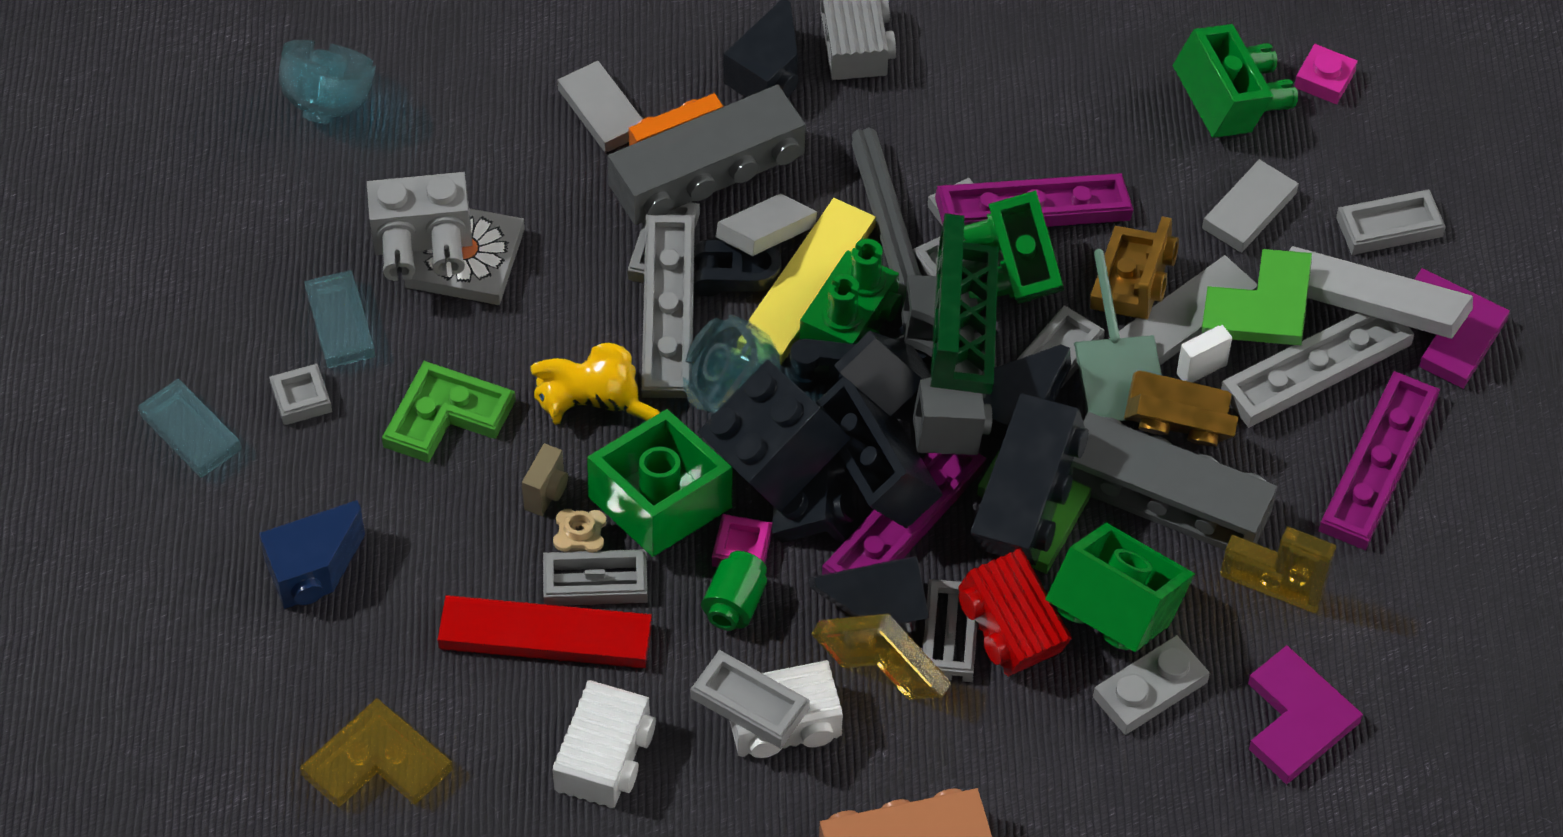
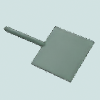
M1096 249L1094 256L1110 339L1074 343L1087 413L1091 412L1101 417H1111L1120 422L1130 421L1125 420L1124 415L1133 374L1140 370L1162 375L1154 335L1120 338L1104 251Z

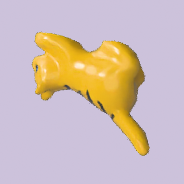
M602 343L592 347L587 360L582 364L567 359L554 358L531 365L532 375L537 377L534 398L550 414L555 425L560 424L564 412L575 405H590L612 411L624 410L645 421L661 413L659 410L638 400V387L635 381L636 369L631 364L632 356L624 347L615 343Z

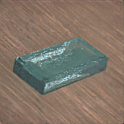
M352 270L304 281L305 291L327 368L376 357Z
M179 378L138 406L141 417L201 478L241 451L240 440Z

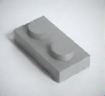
M1176 635L1094 687L1093 698L1124 735H1127L1208 683L1210 672Z

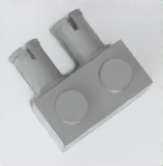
M465 172L367 181L369 221L375 255H383V274L387 279L398 281V267H402L403 280L412 278L415 274L413 251L432 250V267L438 275L447 276V262H451L452 275L459 274L464 270L465 263L462 247L473 246Z

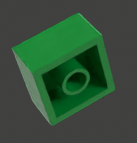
M668 409L587 457L588 497L652 557L732 508V466Z
M1106 522L1070 546L1045 600L1057 606L1059 613L1066 619L1079 624L1086 623L1103 633V638L1112 646L1136 652L1170 626L1195 573Z

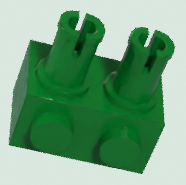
M1233 24L1193 29L1172 65L1212 138L1251 133L1264 111L1292 109L1298 102V91L1296 87H1292V80L1283 79L1266 83L1262 76L1263 73H1272L1277 67L1278 58L1276 52L1271 51L1272 45L1270 43H1263L1246 47Z
M1036 190L990 203L991 213L987 214L988 219L964 226V242L999 247L998 251H1002L1004 260L1000 261L1001 266L998 267L997 297L1009 294L1010 298L1015 297L1016 302L1020 304L1065 291ZM969 291V298H976L977 303L983 302L972 291Z
M862 239L856 243L852 252L849 250L845 252L800 319V339L857 344L869 331L880 334L879 329L885 320L888 322L894 320L903 298L902 295L898 294L899 273L882 266L883 248L880 243L872 239Z

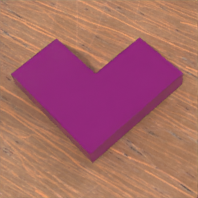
M1421 268L1414 280L1473 296V309L1454 337L1451 339L1436 335L1423 354L1419 365L1420 368L1464 389L1506 323L1510 310Z
M1287 645L1250 675L1248 684L1275 708L1281 716L1251 740L1249 750L1286 785L1361 722L1363 714Z

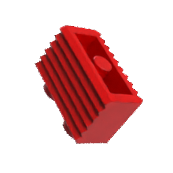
M1022 548L1005 556H1000L996 560H991L987 564H982L978 568H973L967 573L958 587L959 602L963 612L970 620L978 622L979 629L984 634V647L988 657L995 665L1002 666L1004 674L1007 676L1061 653L1072 639L1054 605L1045 600L1047 592Z

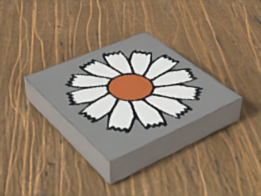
M469 208L473 246L462 247L465 263L464 270L459 274L452 275L451 262H447V276L438 275L432 267V250L413 251L415 274L412 278L404 280L405 288L500 305L525 230L524 218Z

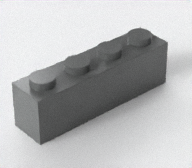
M777 84L609 154L608 185L634 225H638L646 221V215H666L671 210L689 202L704 200L713 192L732 184L746 182L756 174L777 165L791 163L805 152L806 124Z
M1091 412L1087 413L1083 421L1085 428L1089 430L1087 445L1081 458L1074 457L1068 474L1072 475V480L1092 488L1090 497L1245 559H1250L1272 513L1277 485L1267 482L1257 474L1244 473L1223 465L1211 456L1195 454L1172 445L1163 437L1149 436L1126 427L1117 419L1101 417Z

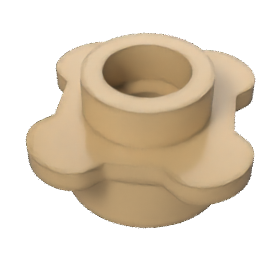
M564 509L556 515V523L559 525V532L553 537V544L556 549L564 552L587 551L594 553L603 548L604 538L601 536V528L607 523L603 512L592 510L588 513L586 511Z

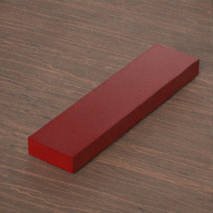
M445 595L437 641L438 648L444 650L646 668L652 628V614Z

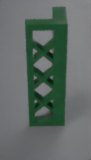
M945 213L937 251L930 387L991 395L994 385L999 247L963 242L965 216ZM963 260L986 263V267L972 274L962 266ZM970 290L983 300L982 303L972 308L961 300V295ZM969 324L982 336L969 342L959 334V329ZM968 359L982 371V375L954 372L955 366Z

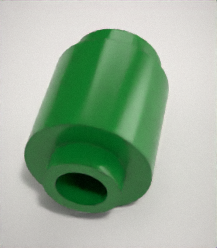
M733 551L729 554L728 558L723 559L719 563L701 603L702 610L712 625L726 631L745 628L749 625L767 585V578L765 576L767 567L760 558L748 552Z

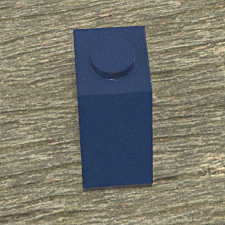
M358 500L259 533L264 559L283 608L286 609L295 605H308L316 602L322 596L334 592L365 536Z

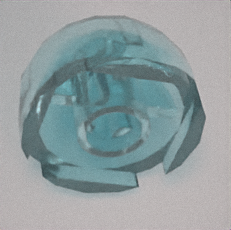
M291 40L284 43L279 65L280 87L288 101L293 106L303 110L302 116L305 119L317 123H329L331 117L348 115L358 110L366 101L376 66H372L373 60L358 51L331 43L329 50L314 49L315 41Z
M728 315L730 318L726 320L715 318L709 321L696 335L688 350L685 361L692 364V382L683 377V387L688 401L697 409L712 415L727 402L767 359L780 370V355L771 337L752 322L735 315Z

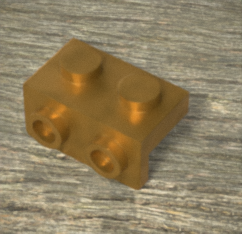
M1162 216L1156 233L1120 226L1114 227L1104 256L1115 314L1148 320L1154 301L1162 302L1167 285V273L1164 270L1166 265L1174 266L1179 247V237L1172 236V218ZM1097 275L1090 296V309L1105 312Z
M1140 370L1133 374L1124 419L1140 423L1139 429L1142 431L1168 435L1169 430L1188 434L1187 440L1206 446H1217L1218 441L1235 436L1238 422L1237 416L1228 414L1231 401V393L1229 391Z

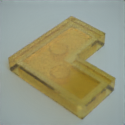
M1287 526L1282 536L1278 552L1232 535L1225 549L1220 575L1223 578L1312 613H1317L1324 596L1337 545Z
M889 614L819 620L811 633L842 668L877 666L908 700L943 697L951 684L944 673Z
M378 698L300 766L301 775L338 808L377 773L415 805L453 770L451 760Z

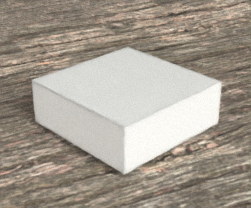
M1223 325L1217 326L1181 345L1176 372L1181 380L1193 383L1227 366L1232 336Z

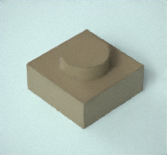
M545 443L541 447L522 481L524 510L543 517L551 501H558L563 495L568 482V473L564 472L563 452L561 449Z

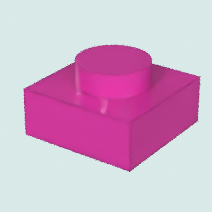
M1314 44L1296 75L1294 87L1338 104L1355 74L1358 60Z

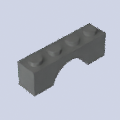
M908 275L901 308L904 342L932 357L936 276ZM969 291L961 295V300L971 308L978 305L976 298H969ZM969 324L959 329V334L969 342L982 336L980 333H974V328ZM968 359L955 366L954 372L982 375V371ZM931 377L920 380L913 413L917 453L978 455L982 434L989 435L992 427L991 404H984L983 402L986 394L930 387Z

